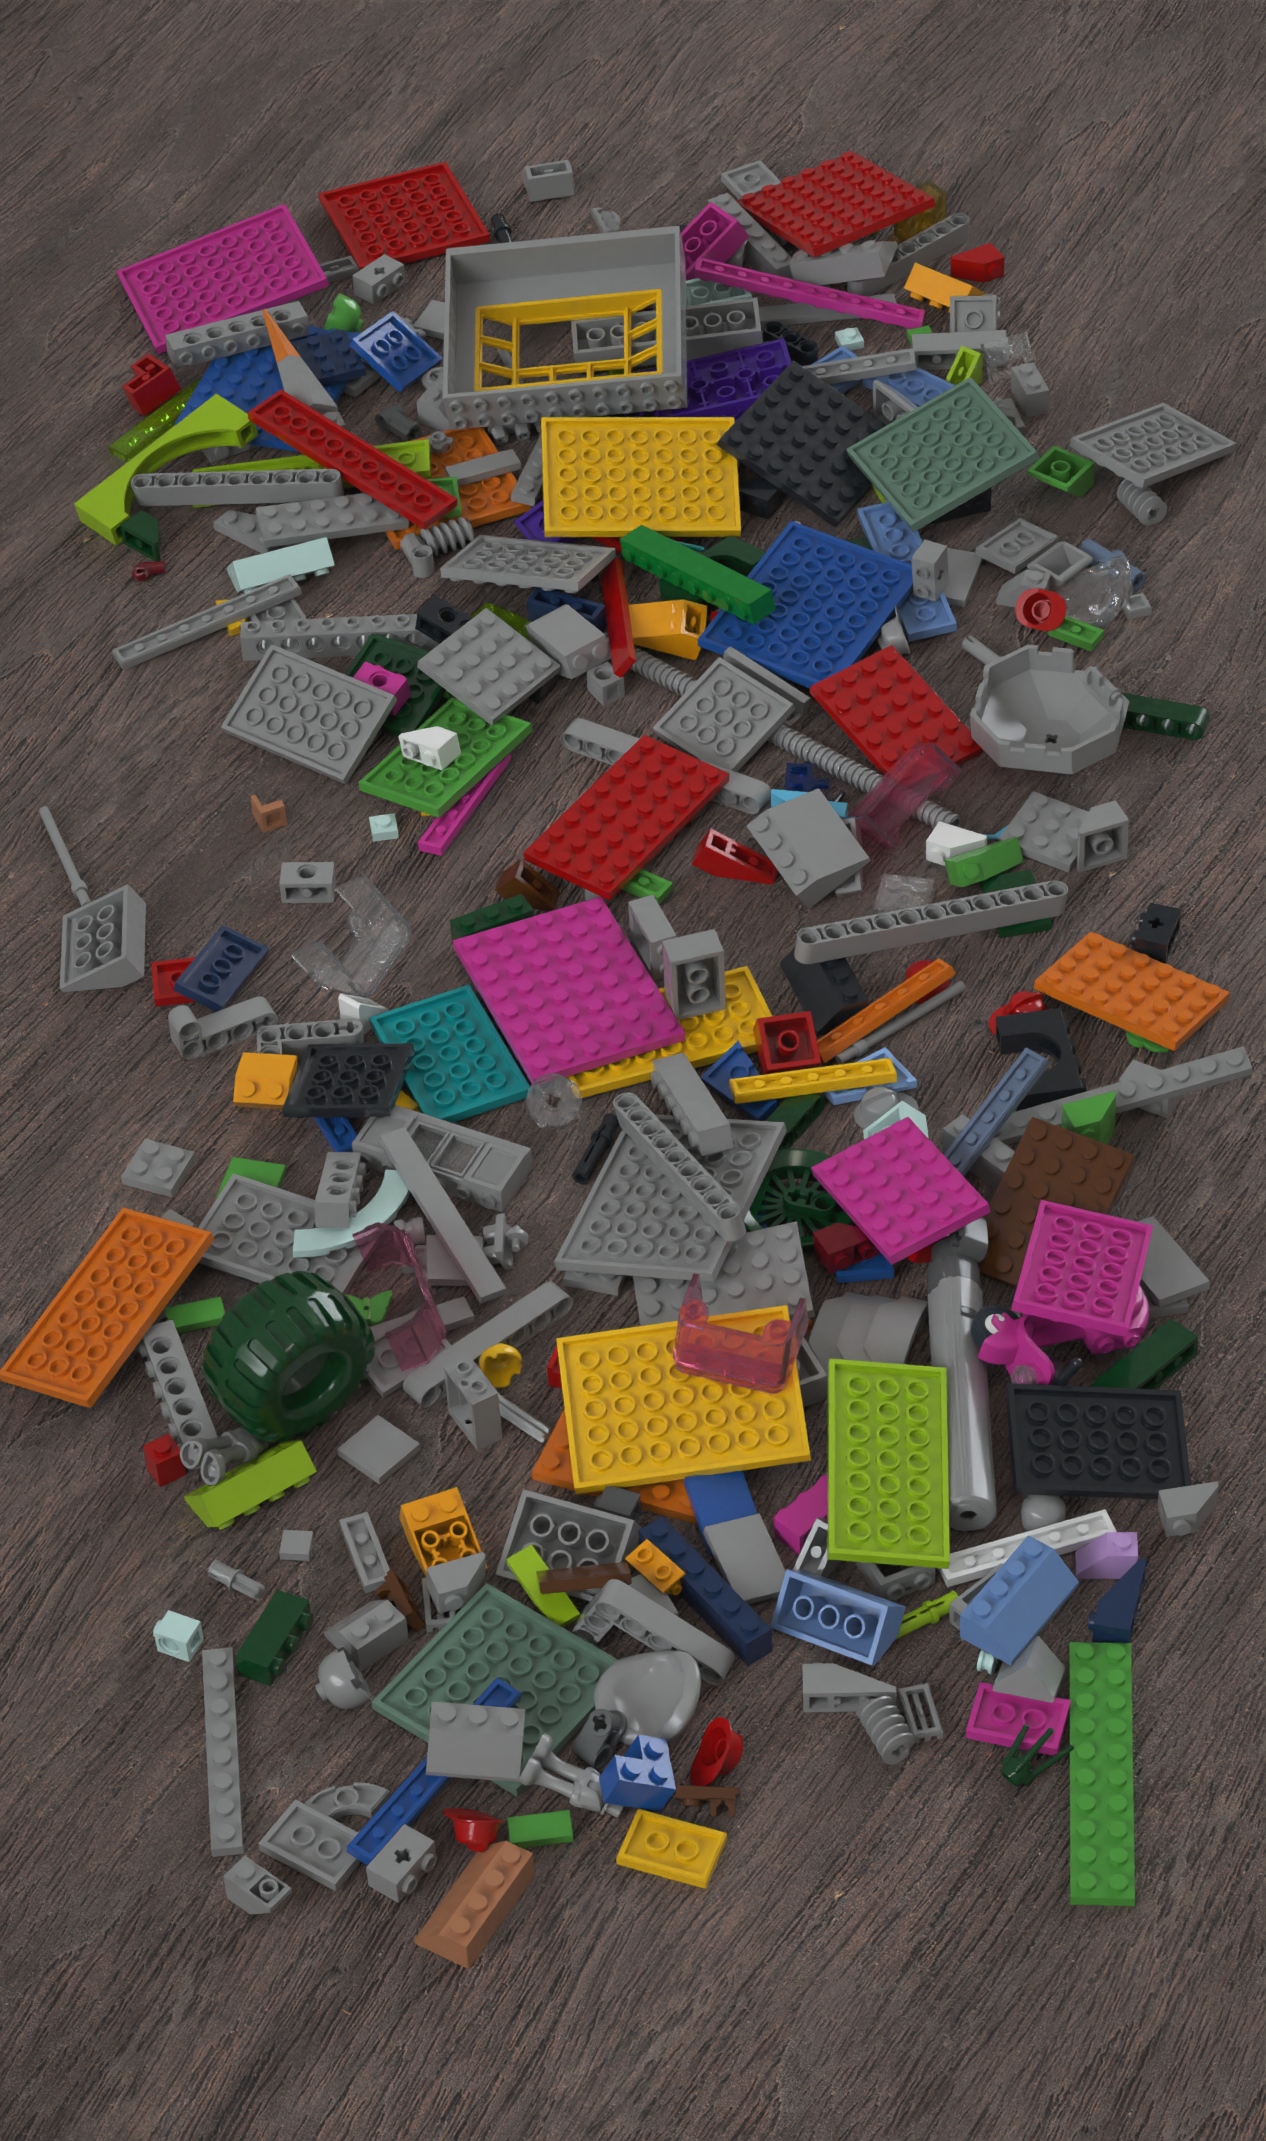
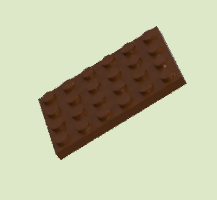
M1032 1117L989 1204L991 1212L983 1216L987 1222L988 1249L985 1257L978 1263L980 1275L1017 1289L1041 1200L1109 1215L1136 1160L1135 1155Z

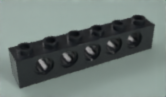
M434 595L417 613L415 629L440 644L469 622L472 617L455 608L448 601ZM558 674L528 698L539 704L555 687Z

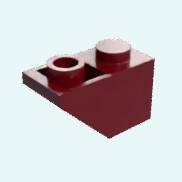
M836 1223L813 1232L814 1253L829 1274L880 1254L876 1246L856 1226Z

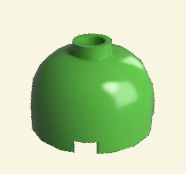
M339 293L332 305L334 308L331 313L329 312L323 330L344 329L345 332L360 333L364 321L361 320L360 306L353 299Z

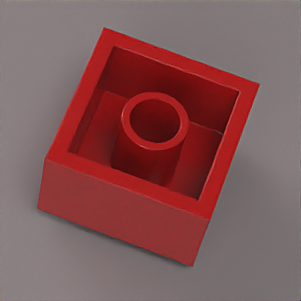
M811 1011L757 1018L753 1032L762 1075L818 1068L820 1066L821 1060Z

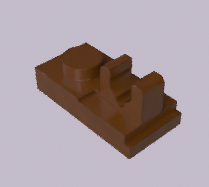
M391 1569L387 1572L388 1575L384 1577L386 1583L376 1589V1595L382 1600L388 1596L386 1600L395 1608L397 1607V1610L406 1617V1623L417 1632L425 1627L426 1624L406 1583Z
M676 1785L675 1798L677 1801H683L682 1806L701 1807V1802L710 1801V1814L712 1817H717L718 1807L721 1806L722 1802H725V1805L729 1808V1818H734L736 1815L737 1797H740L741 1791L739 1788Z

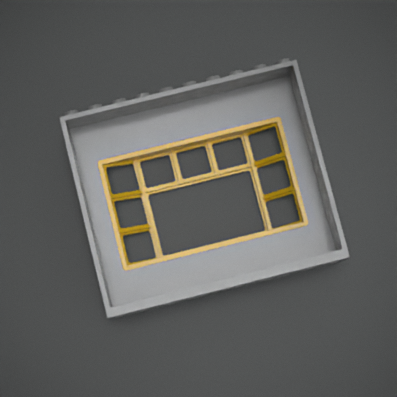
M670 226L446 249L443 401L450 429L533 423L541 421V417H592L687 408L686 271L680 227ZM656 302V318L632 329V314ZM624 316V359L520 368L521 325ZM483 318L511 325L512 342L484 336ZM656 329V345L632 356V341ZM482 345L512 352V369L482 362ZM657 355V371L632 373L634 366ZM624 369V374L594 377L595 371ZM482 371L512 379V385L482 388ZM587 373V378L557 380V375ZM549 376V381L519 384L521 378Z

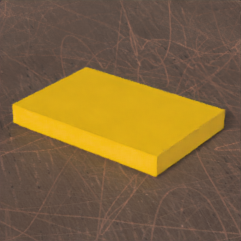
M638 1809L616 1857V1861L621 1866L706 1889L726 1844L727 1833Z

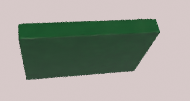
M1031 870L996 875L980 881L983 894L1036 884ZM1049 917L998 927L996 930L999 938H1006L1051 930L1052 922Z

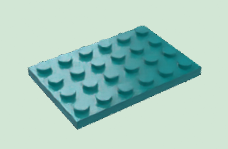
M469 984L369 1017L370 1026L380 1044L413 1043L415 1053L403 1084L422 1114L454 1123L532 1096L531 1087Z

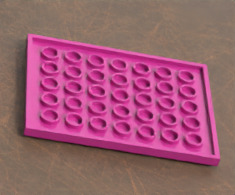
M285 204L116 271L157 354L167 352L166 334L276 307L329 286L324 272Z
M602 897L453 940V949L533 1087L685 1040L683 1028Z

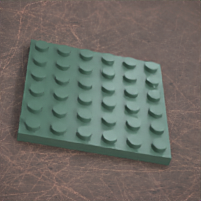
M971 377L846 449L849 457L912 532L917 531L1040 459L1035 448Z
M486 1583L372 1701V1709L428 1742L432 1702L473 1705L496 1678H499L522 1693L521 1700L514 1707L525 1709L521 1776L544 1733L553 1738L552 1751L557 1755L587 1722L590 1714L596 1710L594 1702L595 1687L606 1669L618 1661V1659ZM490 1780L517 1797L527 1787L520 1782Z

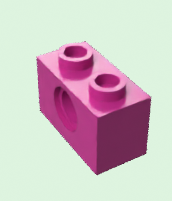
M365 662L353 677L395 695L397 702L389 713L393 716L397 714L411 696L408 681L403 675L394 674L379 665Z

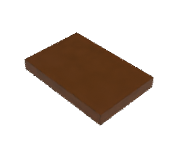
M627 1562L536 1571L539 1590L542 1594L602 1588L611 1579L620 1580L627 1585L632 1584Z

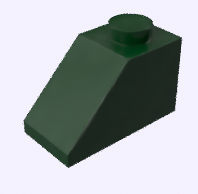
M140 510L120 524L123 544L155 562L161 560V537L158 519Z

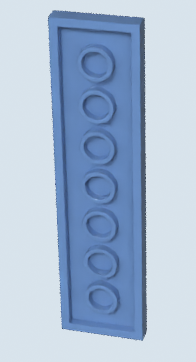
M888 502L858 508L857 516L871 550L912 565L911 558L922 544L918 530L912 532ZM912 591L898 609L903 629L909 642L957 631V623L944 592L941 593L935 602L914 596Z

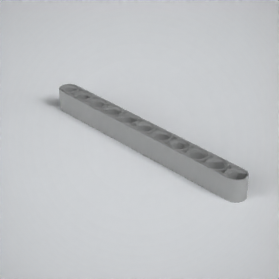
M1053 880L803 928L797 933L794 956L800 963L813 964L1059 916L1065 911L1068 886L1061 881Z

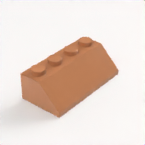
M507 1841L490 1844L485 1852H477L416 1936L414 1943L470 1969L534 1878L533 1853Z

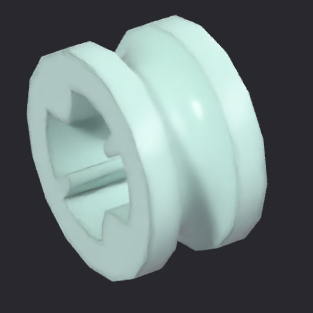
M981 1650L977 1662V1671L987 1670L988 1674L993 1675L999 1659Z

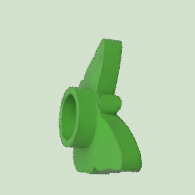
M391 1291L379 1293L372 1299L365 1297L363 1300L355 1296L346 1295L356 1306L369 1327L384 1322L390 1303L393 1300Z

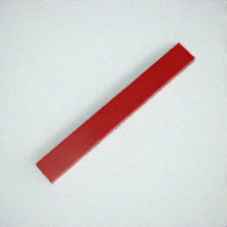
M615 557L602 572L601 582L613 674L621 678L636 662L623 563Z

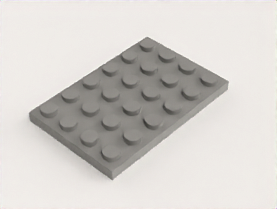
M1161 403L1074 436L1070 440L1069 447L1078 451L1080 455L1087 456L1096 461L1098 465L1110 469L1117 476L1131 481L1136 487L1145 488L1235 451L1236 443L1169 405Z
M479 535L444 564L440 570L441 577L450 578L451 581L473 580V583L476 584L492 582L496 583L497 586L512 584L518 585L520 588L541 587L545 591L561 589L566 593H576L616 557L615 548Z
M271 644L220 728L229 735L347 784L397 702V698L393 694Z
M233 1173L198 1227L199 1229L212 1232L215 1238L198 1263L257 1283L270 1281L280 1274H292L295 1271L316 1273L346 1295L384 1234L385 1228L365 1242L349 1249L343 1247L329 1251L330 1254L322 1256L293 1257L295 1230L316 1228L315 1200Z
M797 1222L747 1232L741 1239L734 1241L714 1282L633 1276L640 1326L783 1305L788 1306L790 1322L815 1317Z

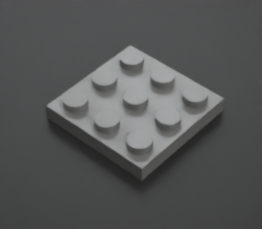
M1033 791L1002 833L999 841L1016 836L1018 837L1023 856L1070 873L1077 863L1078 830L1088 811Z

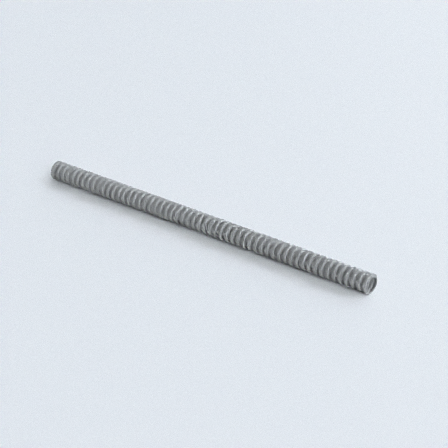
M604 633L610 648L608 633ZM634 646L636 662L630 668L634 672L645 676L647 679H651L653 682H657V684L681 696L697 681L696 678L690 677L689 674L666 664L664 661H660L658 658H654L652 655ZM781 724L767 739L768 742L773 743L775 746H779L794 756L804 759L806 762L817 766L819 769H823L844 782H848L850 785L861 789L863 792H867L871 796L874 795L875 798L880 799L882 802H886L901 812H906L907 815L919 819L923 823L925 822L926 825L932 826V828H935L939 821L956 827L960 826V816L958 814H954L950 810L947 811L946 808L934 804L933 801L921 797L917 793L915 794V792L902 787L900 784H896L894 781L883 777L881 774H877L873 770L870 771L869 768L864 767L862 764L851 761L850 758L839 754L837 751H832L831 748L814 741L812 738H807L806 735L789 728L787 725Z

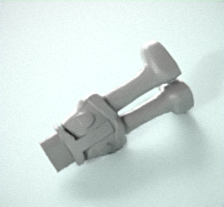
M237 1428L224 1432L218 1438H197L185 1442L180 1449V1458L186 1468L192 1469L201 1465V1477L208 1485H215L220 1483L225 1477L226 1464L233 1460L242 1463L252 1461L260 1453L265 1452L268 1446L273 1445L274 1442L261 1440L251 1435L244 1428Z
M544 1733L518 1782L525 1786L540 1785L570 1798L569 1803L573 1806L596 1811L601 1815L607 1812L618 1818L624 1806L604 1803L599 1779L601 1774L592 1767L582 1769L561 1760L552 1751L553 1738ZM542 1768L555 1772L563 1776L564 1778L572 1781L573 1783L559 1779L547 1773Z

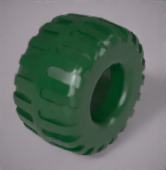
M295 1271L292 1274L284 1273L270 1281L267 1280L260 1283L251 1292L244 1294L231 1309H228L218 1326H215L210 1336L211 1340L205 1347L202 1371L208 1388L232 1419L256 1438L267 1442H284L293 1440L296 1435L301 1437L311 1433L312 1428L316 1425L323 1426L330 1421L329 1417L334 1412H340L347 1405L346 1401L351 1395L355 1396L361 1388L360 1381L367 1378L371 1369L370 1363L375 1355V1338L368 1323L353 1302L321 1275L306 1271Z

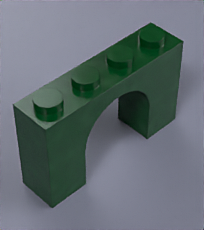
M730 535L701 554L747 577L766 552ZM663 578L658 580L662 601L684 599L706 605L707 616L711 614V611L719 609L718 606L708 603L699 596L693 595L689 591L675 586Z

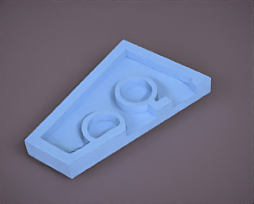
M884 1047L857 1062L891 1058L897 1073V1082L821 1093L834 1106L862 1100L863 1095L868 1090L876 1087H885L895 1092L917 1088V1080Z

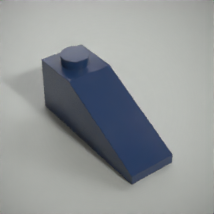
M1140 1558L1099 1600L1097 1611H1091L1088 1629L1093 1630V1643L1131 1642L1145 1582L1146 1559Z

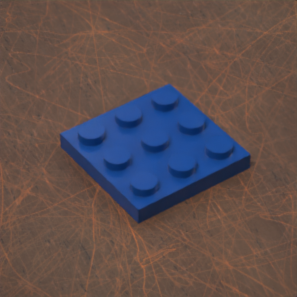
M393 311L353 338L349 344L358 355L371 365L399 393L420 379L428 370L438 366L443 359Z

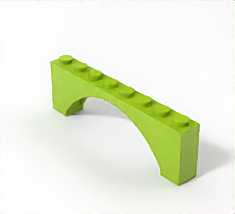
M216 393L75 502L74 505L79 520L117 546L123 541L120 524L130 518V511L135 498L131 486L133 477L138 474L154 473L169 461L200 449L220 446H238L243 448L259 435L256 424L248 419L247 413Z

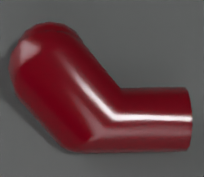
M165 561L142 562L133 569L132 577L138 582H143L153 574L166 573Z

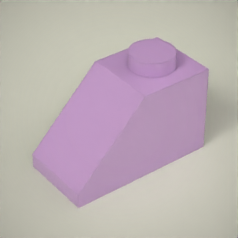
M1106 1532L1076 1551V1579H1120L1138 1561L1137 1532Z

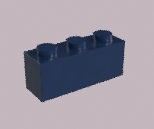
M537 587L527 600L528 624L567 604L602 633L606 629L605 605L554 590L545 591L541 587Z

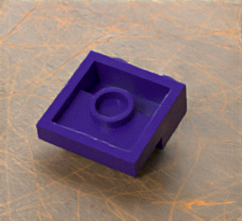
M543 500L514 521L527 540L572 544L580 538L545 537Z

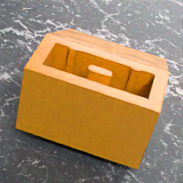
M684 599L628 605L634 645L696 661L701 647L698 646V638L706 629V605Z
M457 1487L401 1505L399 1515L409 1545L426 1578L428 1567L482 1552Z

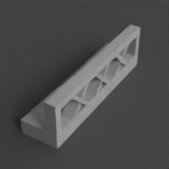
M731 646L724 651L723 659L793 703L795 710L792 715L794 717L790 721L785 720L782 725L794 728L808 715L810 697Z

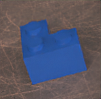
M638 1735L624 1756L614 1755L599 1777L604 1803L658 1812L662 1810L676 1790L666 1739Z

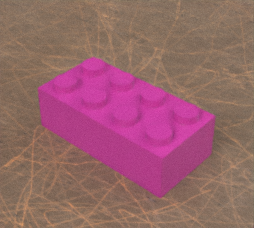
M712 202L681 232L685 254L686 281L696 279L693 276L699 257L725 263L750 237L738 220Z

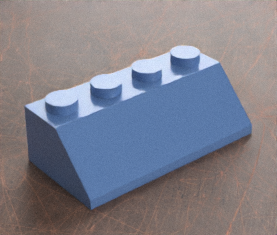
M1028 1535L960 1614V1638L1001 1661L1012 1665L1079 1586V1581L1053 1548Z
M786 1569L770 1628L866 1664L876 1665L897 1638L906 1607L806 1570Z

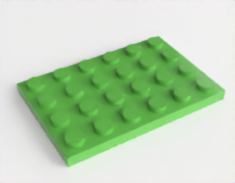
M452 697L416 730L438 726L457 733L461 754L443 770H439L403 757L401 746L399 745L358 782L360 791L440 818L533 731L532 724L505 715L491 726L460 700Z

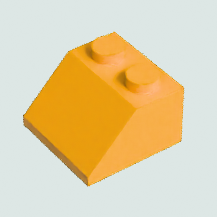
M243 1052L235 1075L233 1102L238 1107L282 1110L296 1076L298 1056Z

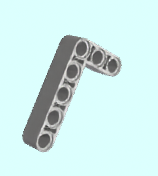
M616 1579L607 1581L588 1603L572 1631L573 1634L595 1646L607 1631L615 1625L655 1651L678 1650L686 1652L697 1662L701 1680L713 1686H719L723 1683L735 1659L730 1649L626 1583Z

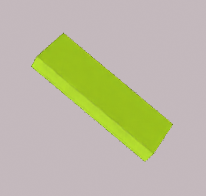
M532 1544L506 1559V1564L542 1616L563 1628L580 1618L579 1611L565 1592L540 1593L536 1571L549 1570V1568Z

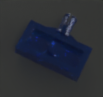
M787 763L784 790L811 792L818 788L829 790V779H814L813 764Z

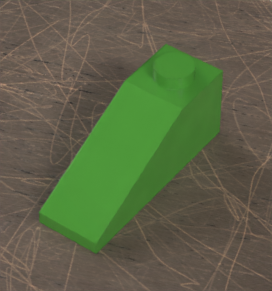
M1016 836L944 859L950 885L958 887L986 880L1024 862L1018 837Z

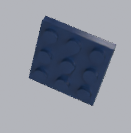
M344 329L334 330L318 336H310L298 341H290L322 386L366 376L365 366L358 353L349 346L351 341Z

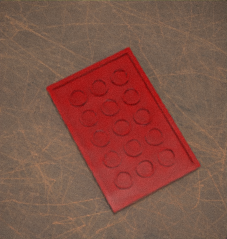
M892 645L810 687V694L883 776L894 781L896 784L902 785V787L908 788V790H913L983 753V749L972 739L971 731Z

